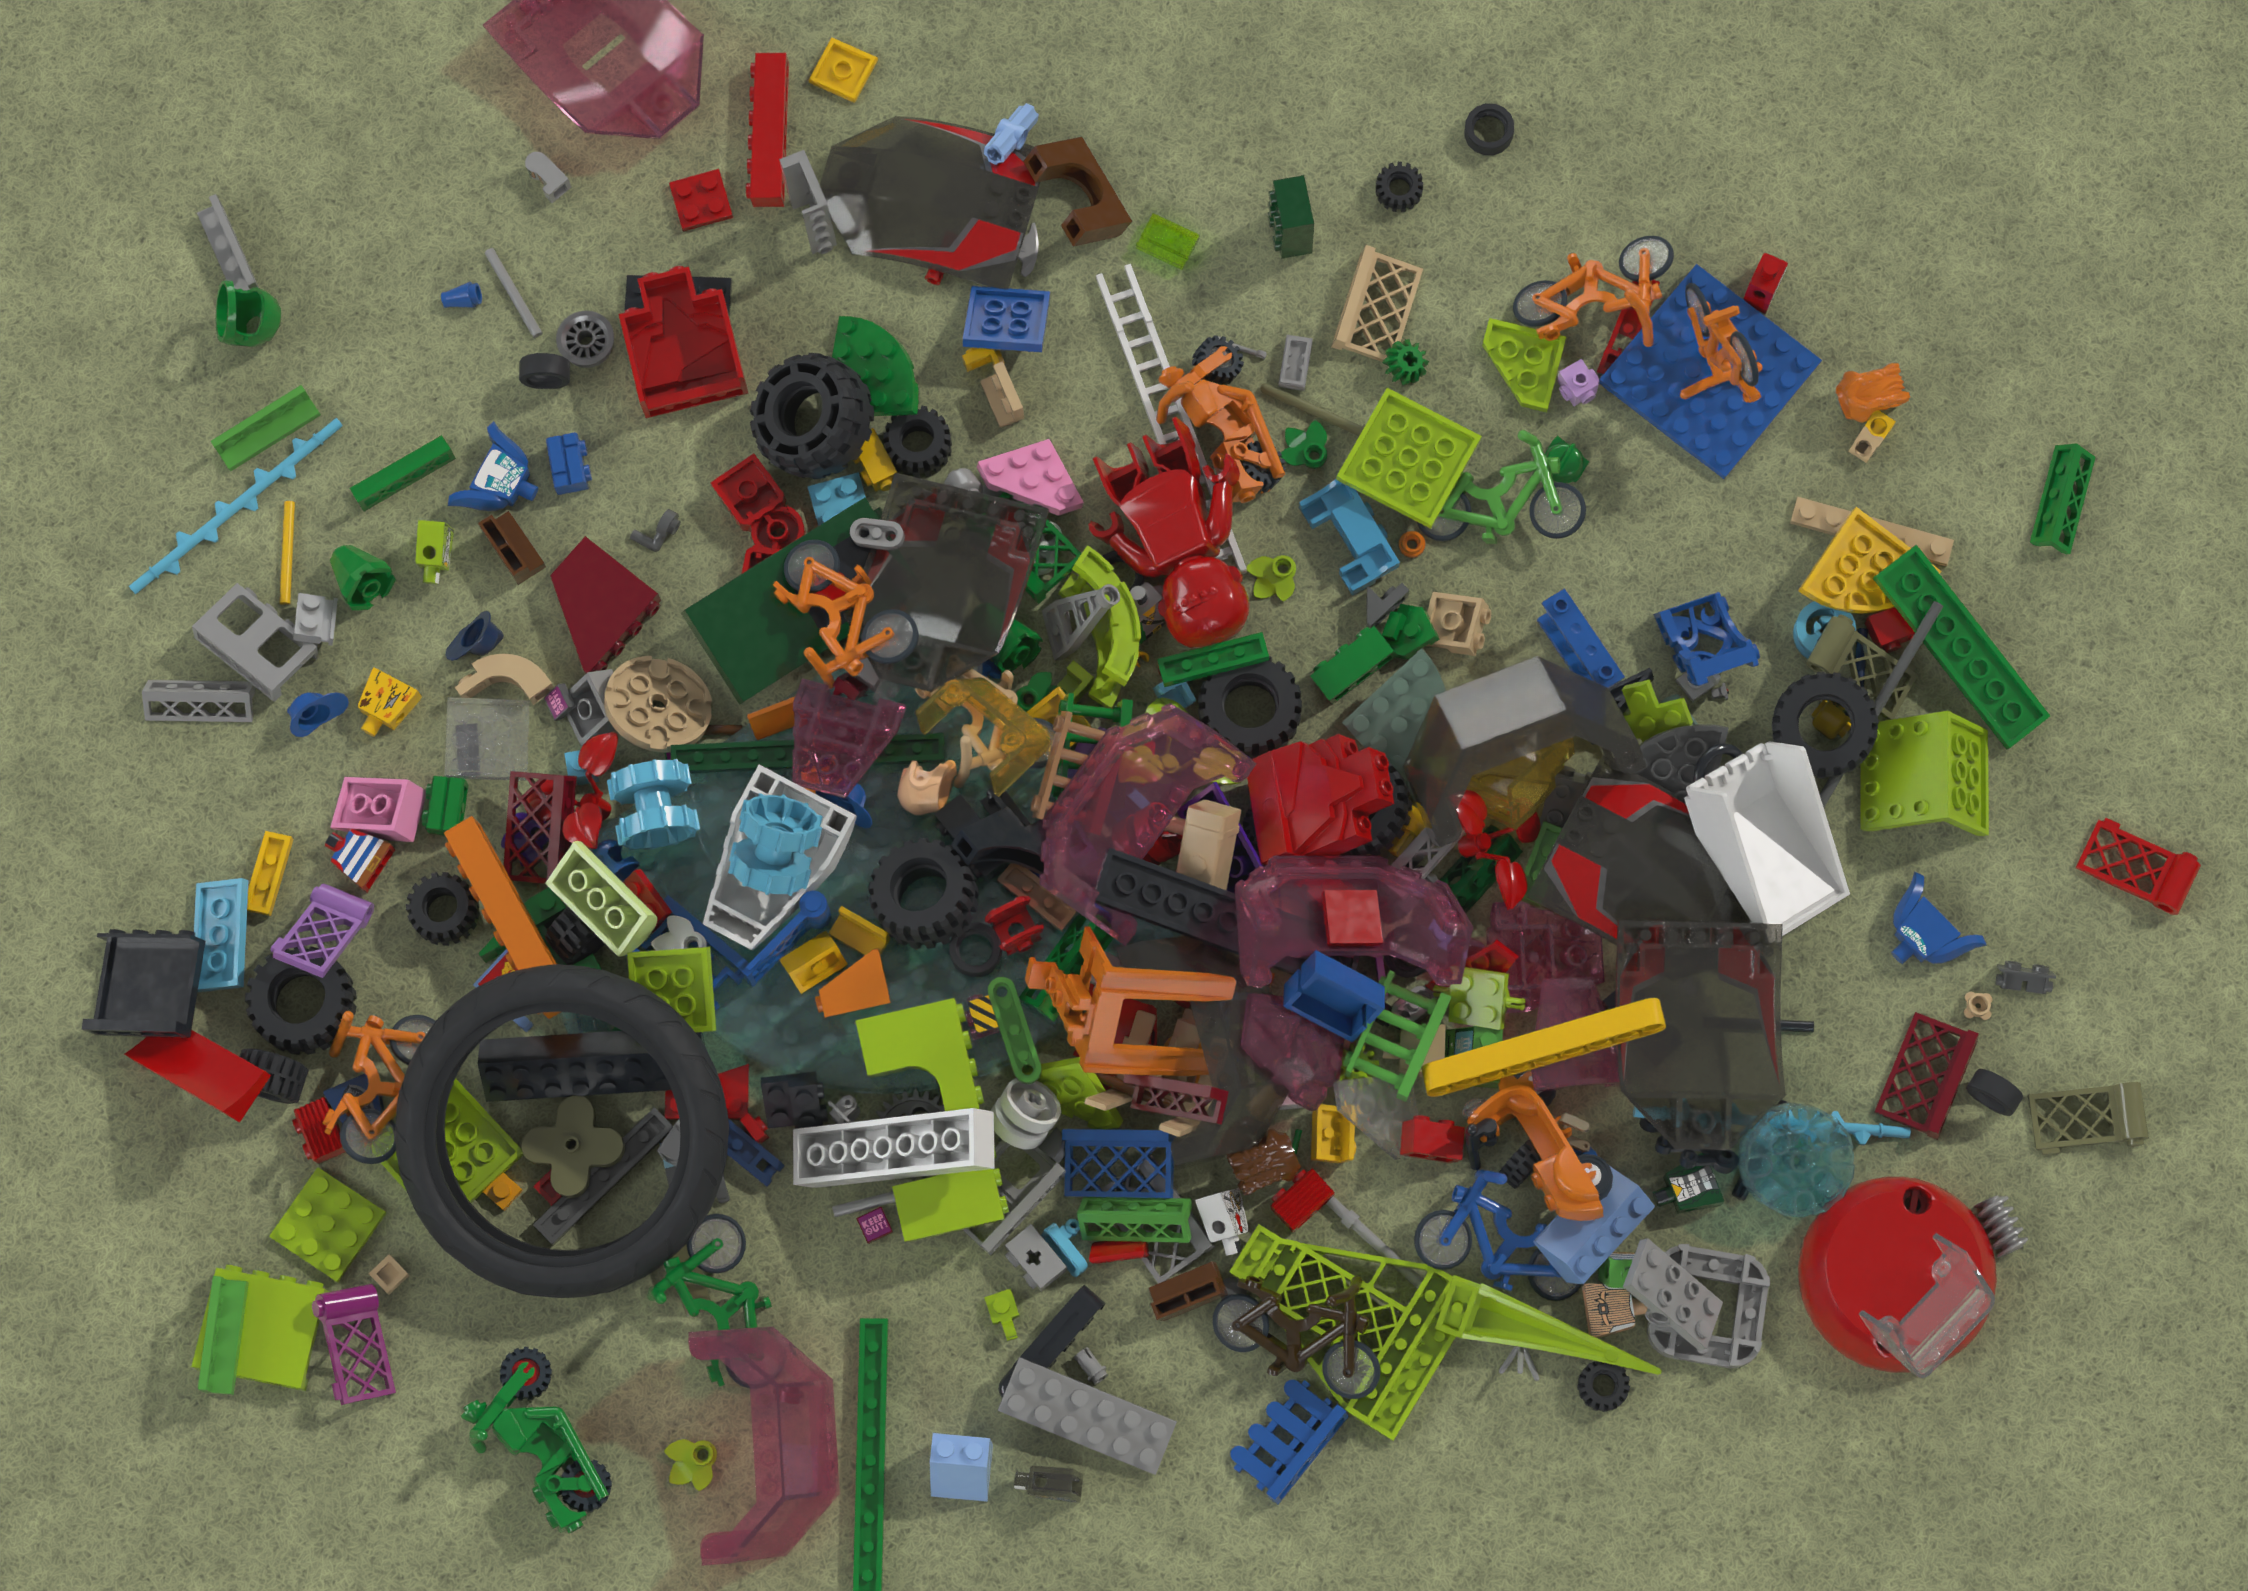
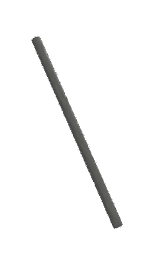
M1936 601L1932 603L1874 701L1878 716L1941 612L1943 605ZM1844 774L1835 778L1829 777L1819 794L1823 808Z

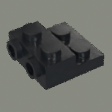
M816 1071L761 1077V1090L769 1129L795 1126V1129L823 1126V1121H828L827 1105H821V1099L824 1098L823 1082H818Z

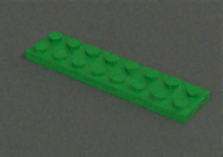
M1917 544L1873 577V580L1914 632L1918 629L1934 601L1943 605L1941 612L1923 640V644L2006 750L2010 749L2050 717V714Z

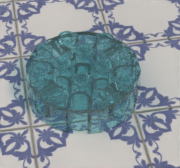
M1786 1102L1767 1108L1750 1122L1740 1140L1738 1167L1743 1185L1756 1201L1784 1216L1806 1217L1826 1212L1844 1197L1854 1178L1855 1164L1852 1149L1854 1147L1850 1134L1837 1118L1809 1104ZM1796 1155L1799 1160L1798 1164H1795L1793 1160Z

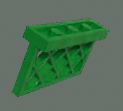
M1003 492L975 518L970 517L964 523L967 533L987 553L989 552L996 527H987L982 521L989 515H1000L1001 509H1004V502L1012 496L1006 492ZM1019 501V510L1024 511V515H1032L1037 518V528H1027V533L1037 532L1036 545H1029L1030 550L1036 551V562L1030 563L1022 588L1040 604L1046 598V593L1072 571L1074 564L1082 553L1034 506ZM1040 533H1052L1056 537L1055 546L1040 545ZM1040 551H1055L1054 563H1039ZM1070 551L1075 558L1070 563H1058V552ZM1039 568L1054 569V577L1045 584L1039 578Z

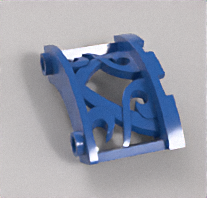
M1720 592L1653 614L1665 644L1673 648L1676 653L1672 656L1673 661L1681 673L1687 672V680L1695 686L1708 683L1707 677L1744 664L1751 667L1759 665L1758 659H1760V654L1756 644H1752L1750 639L1745 638L1738 631L1729 616L1727 600L1724 596L1721 597ZM1709 602L1715 614L1711 617L1707 616L1704 607L1701 611V620L1696 619L1694 607ZM1689 609L1690 618L1672 616L1674 613ZM1689 631H1692L1693 635L1691 639H1682V637L1684 636L1689 638ZM1698 633L1723 641L1720 651L1716 655L1705 651H1692L1698 644Z

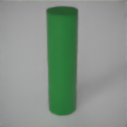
M1295 1129L1292 1142L1296 1155L1302 1134L1300 1129Z

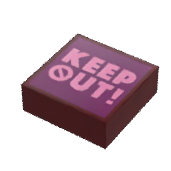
M882 1207L856 1218L868 1244L893 1233Z

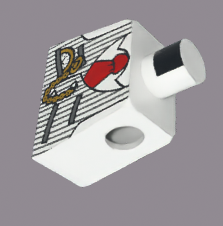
M1236 1188L1195 1200L1210 1242L1222 1240L1226 1256L1242 1252L1238 1235L1248 1232V1224L1240 1189Z

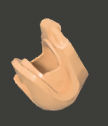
M948 760L944 764L940 763L929 772L924 771L917 761H912L908 768L903 769L898 787L897 797L903 809L914 815H923L937 812L944 807L951 793L954 777L957 775L956 763L953 760Z

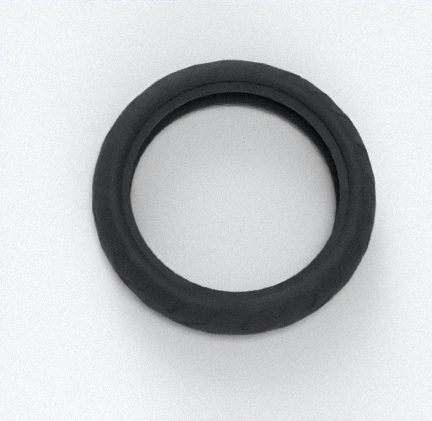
M561 964L537 966L504 974L473 989L446 1010L429 1029L408 1065L399 1090L395 1123L396 1155L401 1179L418 1217L443 1250L470 1271L495 1285L520 1294L550 1298H577L615 1291L651 1274L664 1265V1261L671 1259L695 1234L709 1213L716 1198L724 1174L729 1135L726 1102L717 1070L702 1040L683 1017L663 999L635 981L596 968ZM542 1012H570L597 1018L619 1028L635 1039L653 1057L664 1073L672 1089L680 1120L681 1136L677 1167L672 1182L656 1210L644 1223L627 1235L612 1242L586 1249L558 1250L534 1246L520 1241L492 1225L477 1211L462 1191L453 1173L446 1147L445 1116L449 1094L454 1080L469 1054L492 1031L511 1020Z

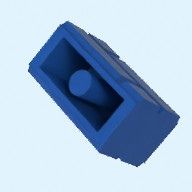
M575 432L562 436L548 437L546 444L554 489L557 495L589 489L588 481L592 480L590 466L584 464L583 456H588L585 440L580 441L578 434Z

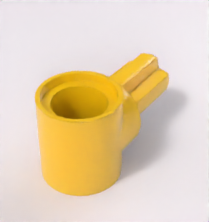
M1413 805L1412 810L1408 811V815L1411 817L1409 825H1403L1402 830L1405 832L1401 839L1395 837L1392 842L1394 846L1388 850L1396 857L1403 853L1433 819Z

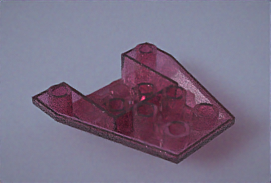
M1593 977L1543 980L1535 1031L1606 1011L1607 1009ZM1620 1044L1531 1070L1535 1092L1560 1090L1571 1086L1605 1084V1087H1619L1631 1085L1627 1056L1625 1057L1623 1085Z

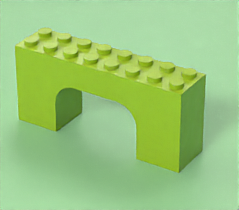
M955 998L855 1020L867 1075L870 1078L910 1069H920L930 1073L938 1081L945 1111L970 1108L980 1109V1104L985 1103L981 1086H975L973 1078L979 1076L974 1058L969 1059L967 1051L972 1049L968 1030L963 1031L961 1022H966L962 1003L957 1004ZM994 1146V1158H997L996 1150H995V1146ZM1000 1169L940 1174L892 1186L904 1242L916 1241L1005 1220L1004 1214L1009 1213L1006 1196L1000 1197L998 1186L1003 1185Z

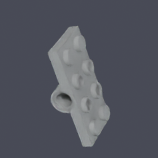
M1648 1238L1640 1240L1623 1287L1648 1307L1645 1317L1650 1323L1659 1327H1671L1696 1349H1707L1723 1302Z

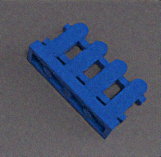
M1296 1380L1287 1381L1284 1385V1391L1290 1397L1284 1406L1279 1402L1269 1403L1266 1413L1272 1421L1266 1428L1261 1424L1251 1425L1248 1434L1254 1443L1248 1450L1243 1446H1235L1230 1454L1232 1460L1236 1463L1234 1470L1239 1474L1242 1470H1245L1258 1481L1256 1487L1261 1491L1266 1487L1268 1489L1266 1494L1277 1505H1279L1349 1417L1346 1410L1338 1404L1332 1409L1330 1406L1333 1402L1329 1398H1326L1323 1402L1309 1391L1308 1388L1311 1385L1306 1380L1301 1384ZM1296 1403L1312 1415L1306 1424L1290 1412ZM1320 1421L1322 1424L1314 1431V1426ZM1278 1425L1294 1437L1289 1445H1286L1272 1434ZM1302 1443L1304 1446L1296 1453L1295 1450ZM1260 1448H1263L1276 1459L1270 1468L1254 1456ZM1284 1465L1286 1469L1279 1476L1277 1472Z

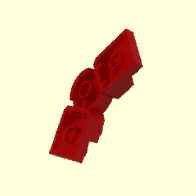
M754 453L710 482L711 487L725 504L728 512L742 531L751 532L754 545L746 550L742 573L806 534L801 516L792 507H785L786 498L784 493ZM776 529L785 530L784 534L780 537L772 536V532Z

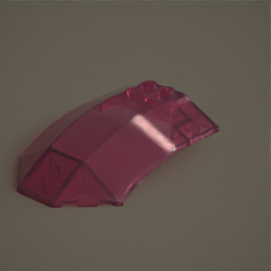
M512 0L483 24L485 30L531 81L572 122L587 134L661 139L700 106L704 34L694 27L667 0ZM622 34L625 37L622 42L587 71L582 67L617 36Z

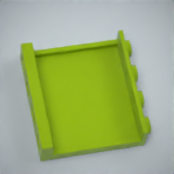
M226 1265L225 1269L216 1267L214 1276H221L226 1280L247 1281L249 1283L236 1378L306 1391L308 1384L306 1374L320 1321L313 1314L312 1302L315 1301L318 1294L329 1292L323 1288L324 1284L307 1280L306 1285L296 1283V1278L280 1275L279 1280L269 1278L270 1273L253 1270L252 1274L242 1273L243 1268L233 1265ZM210 1294L191 1365L196 1370L201 1368Z

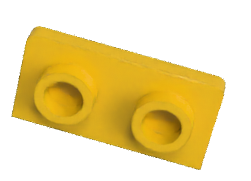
M1325 1104L1312 1105L1311 1160L1345 1163L1354 1159L1356 1153L1354 1135L1357 1124L1355 1105L1343 1107Z

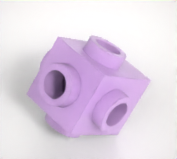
M1580 359L1559 371L1557 382L1560 385L1559 390L1566 401L1570 400L1572 405L1576 406L1579 403L1587 404L1596 397L1599 378L1595 371L1588 369L1583 360Z

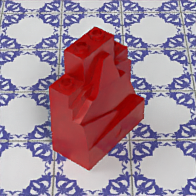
M675 266L667 272L659 274L651 272L645 274L643 278H638L644 308H629L624 313L618 315L639 402L645 418L748 394L722 289H707L702 294L697 295L689 266Z
M1340 734L1326 740L1320 739L1311 744L1299 741L1269 751L1245 762L1260 862L1292 874L1302 872L1317 862H1325L1372 841L1371 822L1368 815L1394 804L1393 786L1390 782L1389 762L1386 754L1370 747L1358 752L1355 740Z

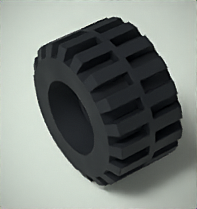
M921 405V409H918L917 415L892 416V423L887 422L885 426L886 433H884L883 438L885 450L896 471L902 470L903 475L909 477L910 473H913L914 478L919 479L921 473H925L927 478L931 476L930 471L934 470L936 473L941 471L940 465L943 464L945 466L947 464V456H951L952 452L950 430L942 415L938 417L937 411L933 408L929 412L927 406ZM915 431H923L933 437L932 444L920 452L909 451L903 447L902 443L908 434Z
M437 872L431 873L432 878L422 877L420 880L423 883L419 886L415 883L412 887L414 893L408 894L407 899L410 903L406 904V911L409 913L407 917L413 928L426 941L429 940L435 945H438V942H440L443 946H449L450 941L457 944L461 942L459 939L461 936L467 938L470 935L468 930L470 928L474 930L477 926L475 918L479 919L480 916L477 908H480L479 902L472 896L469 885L464 880L462 881L459 876L455 874L451 876L448 872H442V876H439ZM449 895L457 899L456 912L450 919L443 922L430 920L428 916L429 907L436 898Z
M569 907L553 921L545 935V941L567 965H574L589 955L595 954L605 945Z
M252 1048L241 1050L239 1057L271 1075L258 1094V1097L285 1104L299 1102L309 1072L303 1064L288 1057Z

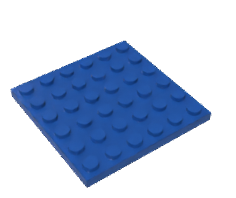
M1696 264L1651 317L1653 345L1646 347L1643 344L1641 329L1599 379V384L1676 444L1725 479L1822 360ZM1689 283H1694L1699 287L1706 301L1710 304L1711 312L1715 310L1720 311L1731 306L1739 307L1740 313L1731 317L1730 320L1738 332L1745 336L1752 350H1754L1757 356L1756 362L1762 364L1758 383L1754 386L1761 394V398L1757 401L1745 402L1743 400V392L1737 385H1732L1730 380L1710 387L1688 399L1680 397L1681 390L1712 376L1707 359L1699 353V346L1691 318L1687 313L1688 306L1685 290ZM1691 289L1695 311L1702 326L1707 331V325L1703 321L1705 315L1695 292ZM1719 342V345H1718V352H1719V350L1722 348L1720 342ZM1737 343L1741 362L1745 365L1746 355Z

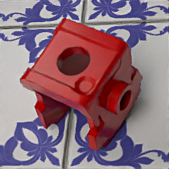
M1019 896L998 908L992 909L985 917V921L991 923L994 931H996L1001 941L999 947L1005 951L1007 956L1017 951L1023 953L1034 946L1033 943L1042 940L1040 934L1043 932L1044 925L1035 926L1026 908V905L1031 901L1029 896ZM1011 925H1022L1024 928L1023 932L1013 937L1009 935L1008 930Z

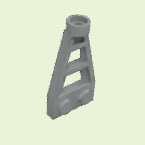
M1107 584L1099 590L1055 600L1042 610L1054 660L1065 659L1074 653L1107 610L1120 601V593L1115 586ZM1107 594L1110 598V601H1108L1104 595ZM1085 602H1088L1090 610V616L1088 618L1084 607ZM1069 610H1073L1077 625L1074 632H1072Z

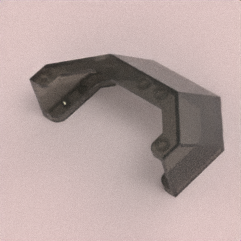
M1539 656L1434 695L1431 706L1403 764L1404 772L1430 841L1438 847L1455 842L1461 835L1462 826L1456 811L1472 775L1563 740L1578 736L1600 746L1605 762L1611 769L1630 774L1647 768L1639 743L1609 689Z
M1187 936L1145 940L1118 947L1117 950L1122 968L1211 973L1234 977L1236 980L1234 995L1231 1000L1190 1001L1212 1087L1229 1091L1222 1125L1201 1121L1195 1131L1181 1137L1177 1136L1173 1140L1171 1153L1175 1170L1229 1157L1252 1147H1258L1296 1082L1267 973L1231 952ZM1215 1100L1212 1101L1207 1109V1113L1211 1117L1214 1116L1217 1102Z

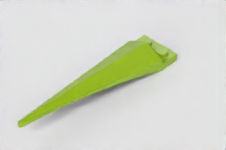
M1456 1275L1452 1278L1435 1326L1437 1330L1462 1339L1564 1354L1657 1375L1662 1373L1660 1368L1483 1283L1478 1284Z

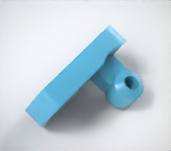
M1069 1219L1060 1228L1056 1223H1052L1044 1229L1041 1236L1066 1265L1070 1274L1078 1277L1088 1268L1084 1257L1069 1240L1079 1232V1223L1076 1219Z

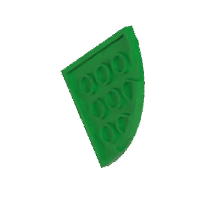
M839 316L832 358L849 366L861 376V381L867 385L871 394L872 401L870 405L873 406L874 416L917 415L919 388L915 382L914 365L903 345L884 328L871 321L852 316Z

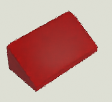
M1094 1242L1091 1246L1089 1262L1099 1264L1147 1258L1149 1256L1148 1242Z

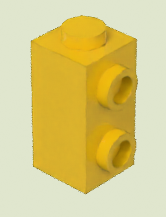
M872 428L869 442L865 440L861 447L863 452L854 463L860 462L864 470L860 474L867 487L872 485L875 492L880 489L887 491L896 485L895 482L899 480V477L875 429Z

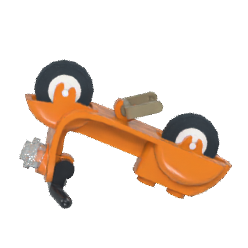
M1542 1066L1501 1078L1500 1083H1498L1499 1092L1491 1096L1487 1101L1485 1099L1473 1098L1465 1104L1462 1114L1468 1123L1465 1137L1472 1170L1477 1171L1481 1168L1478 1149L1484 1145L1494 1146L1498 1141V1136H1500L1499 1126L1516 1117L1542 1159L1533 1164L1531 1179L1536 1189H1542L1544 1192V1201L1549 1211H1555L1559 1217L1576 1221H1591L1604 1217L1603 1206L1600 1201L1608 1195L1612 1188L1613 1174L1611 1168L1603 1158L1596 1155L1582 1154L1576 1156L1572 1147L1582 1152H1588L1590 1144L1572 1136V1129L1570 1127L1581 1132H1587L1590 1126L1588 1122L1567 1113H1563L1562 1116L1555 1119L1553 1118L1547 1106L1552 1103L1556 1096L1557 1082L1554 1074L1548 1067Z

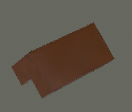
M509 511L496 519L491 514L478 523L483 534L518 585L546 568L545 563Z
M1213 1261L1149 1287L1153 1303L1150 1304L1156 1320L1160 1321L1169 1320L1228 1296L1218 1266Z

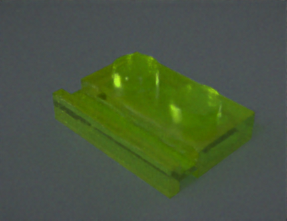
M1152 213L1139 241L1136 243V249L1183 270L1184 265L1189 260L1200 239V235Z

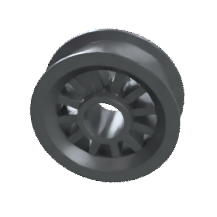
M579 311L569 315L560 324L556 334V344L561 355L572 364L583 368H591L603 363L610 355L614 343V332L610 322L603 315L593 311ZM585 337L593 338L592 342L588 345L580 344L581 340Z

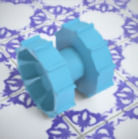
M654 759L634 765L629 764L628 767L617 772H611V779L607 780L610 800H616L621 805L635 804L636 813L620 818L619 825L615 826L619 846L629 848V850H653L673 844L677 845L679 842L696 837V831L700 830L697 809L692 810L686 805L672 806L670 798L681 792H686L687 786L692 784L688 764H683L678 759Z
M759 793L757 797L749 801L744 800L739 818L741 820L739 831L744 832L748 838L739 843L733 842L728 873L733 874L742 882V886H748L765 892L766 895L771 893L792 896L794 892L801 888L807 889L811 874L809 867L812 858L807 857L803 852L812 846L818 847L822 832L820 825L823 816L818 815L811 809L808 803L788 798L784 794L777 796Z

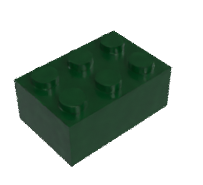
M1304 175L1273 180L1272 190L1268 191L1269 212L1267 214L1270 228L1273 227L1274 236L1272 238L1275 252L1280 251L1281 259L1311 254L1313 251L1314 219Z

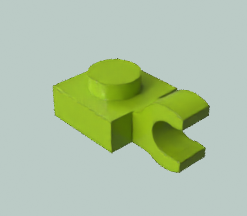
M1011 1288L984 1297L993 1325L1002 1324L1007 1341L1018 1338L1012 1319L1020 1317Z

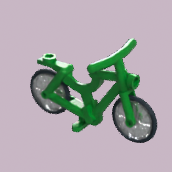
M723 1214L707 1215L695 1234L687 1242L689 1258L684 1262H680L679 1256L664 1261L663 1264L667 1274L665 1278L649 1288L647 1297L650 1301L664 1304L667 1300L664 1292L673 1286L690 1316H698L700 1310L708 1311L714 1316L718 1332L716 1338L706 1344V1350L711 1365L707 1366L706 1369L711 1383L717 1381L719 1387L725 1385L719 1368V1356L721 1355L725 1356V1365L729 1376L737 1384L750 1389L762 1388L777 1379L784 1365V1352L778 1339L768 1331L757 1328L756 1309L761 1307L768 1309L772 1305L768 1296L759 1297L760 1301L755 1302L759 1296V1290L753 1282L745 1281L741 1284H736L692 1272L696 1267L708 1273L719 1274L727 1272L741 1261L746 1250L745 1233L736 1220ZM685 1282L726 1292L734 1296L720 1307L710 1300L703 1298L693 1299ZM743 1306L745 1331L737 1334L729 1345H726L730 1331L728 1319Z

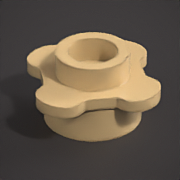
M1968 992L1964 998L1967 1004L1964 1015L1966 1018L1980 1017L1982 1020H1988L1991 1017L1992 997L1990 994ZM1978 1003L1981 1007L1976 1008L1975 1005Z

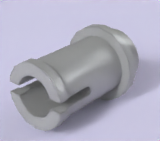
M1088 1347L1075 1355V1361L1079 1363L1088 1375L1087 1380L1089 1382H1093L1096 1385L1108 1376L1107 1368L1100 1365Z

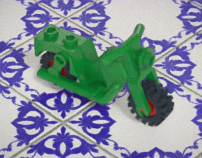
M516 1348L514 1352H509L506 1355V1359L501 1364L500 1382L503 1387L490 1405L487 1407L486 1402L473 1401L463 1408L465 1412L461 1415V1418L476 1424L470 1430L469 1441L480 1454L484 1453L487 1449L484 1440L487 1439V1432L492 1427L493 1434L512 1455L531 1453L538 1456L542 1463V1469L535 1477V1487L532 1488V1492L539 1504L544 1502L549 1512L545 1516L551 1528L557 1527L560 1533L567 1530L568 1534L584 1526L582 1521L586 1520L587 1514L585 1511L587 1513L593 1512L594 1509L598 1510L606 1503L612 1487L611 1476L603 1464L600 1465L594 1459L593 1461L590 1460L562 1408L554 1406L509 1408L516 1398L520 1401H523V1399L530 1401L534 1397H540L547 1390L552 1374L550 1361L546 1359V1355L543 1352H538L536 1348ZM571 1456L574 1463L566 1467L561 1477L555 1475ZM559 1495H562L563 1502L567 1503L570 1509H576L578 1512L571 1511L565 1507L559 1500Z

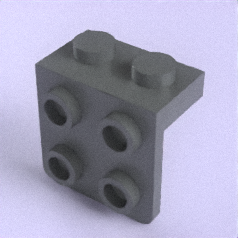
M1568 766L1553 767L1540 818V825L1542 826L1543 822H1547L1568 830L1571 835L1587 839L1591 838L1601 806L1583 797V794L1592 777L1602 778V776L1587 772L1586 775L1577 773L1575 769Z

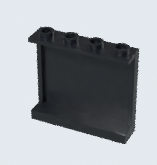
M110 929L109 933H97L98 938L106 941L94 1019H83L81 1030L103 1036L190 1038L206 941L196 937L195 932L188 930H179L178 934H172V932L166 930H156L155 934H149L148 931L137 929L132 930V933H126L117 929Z

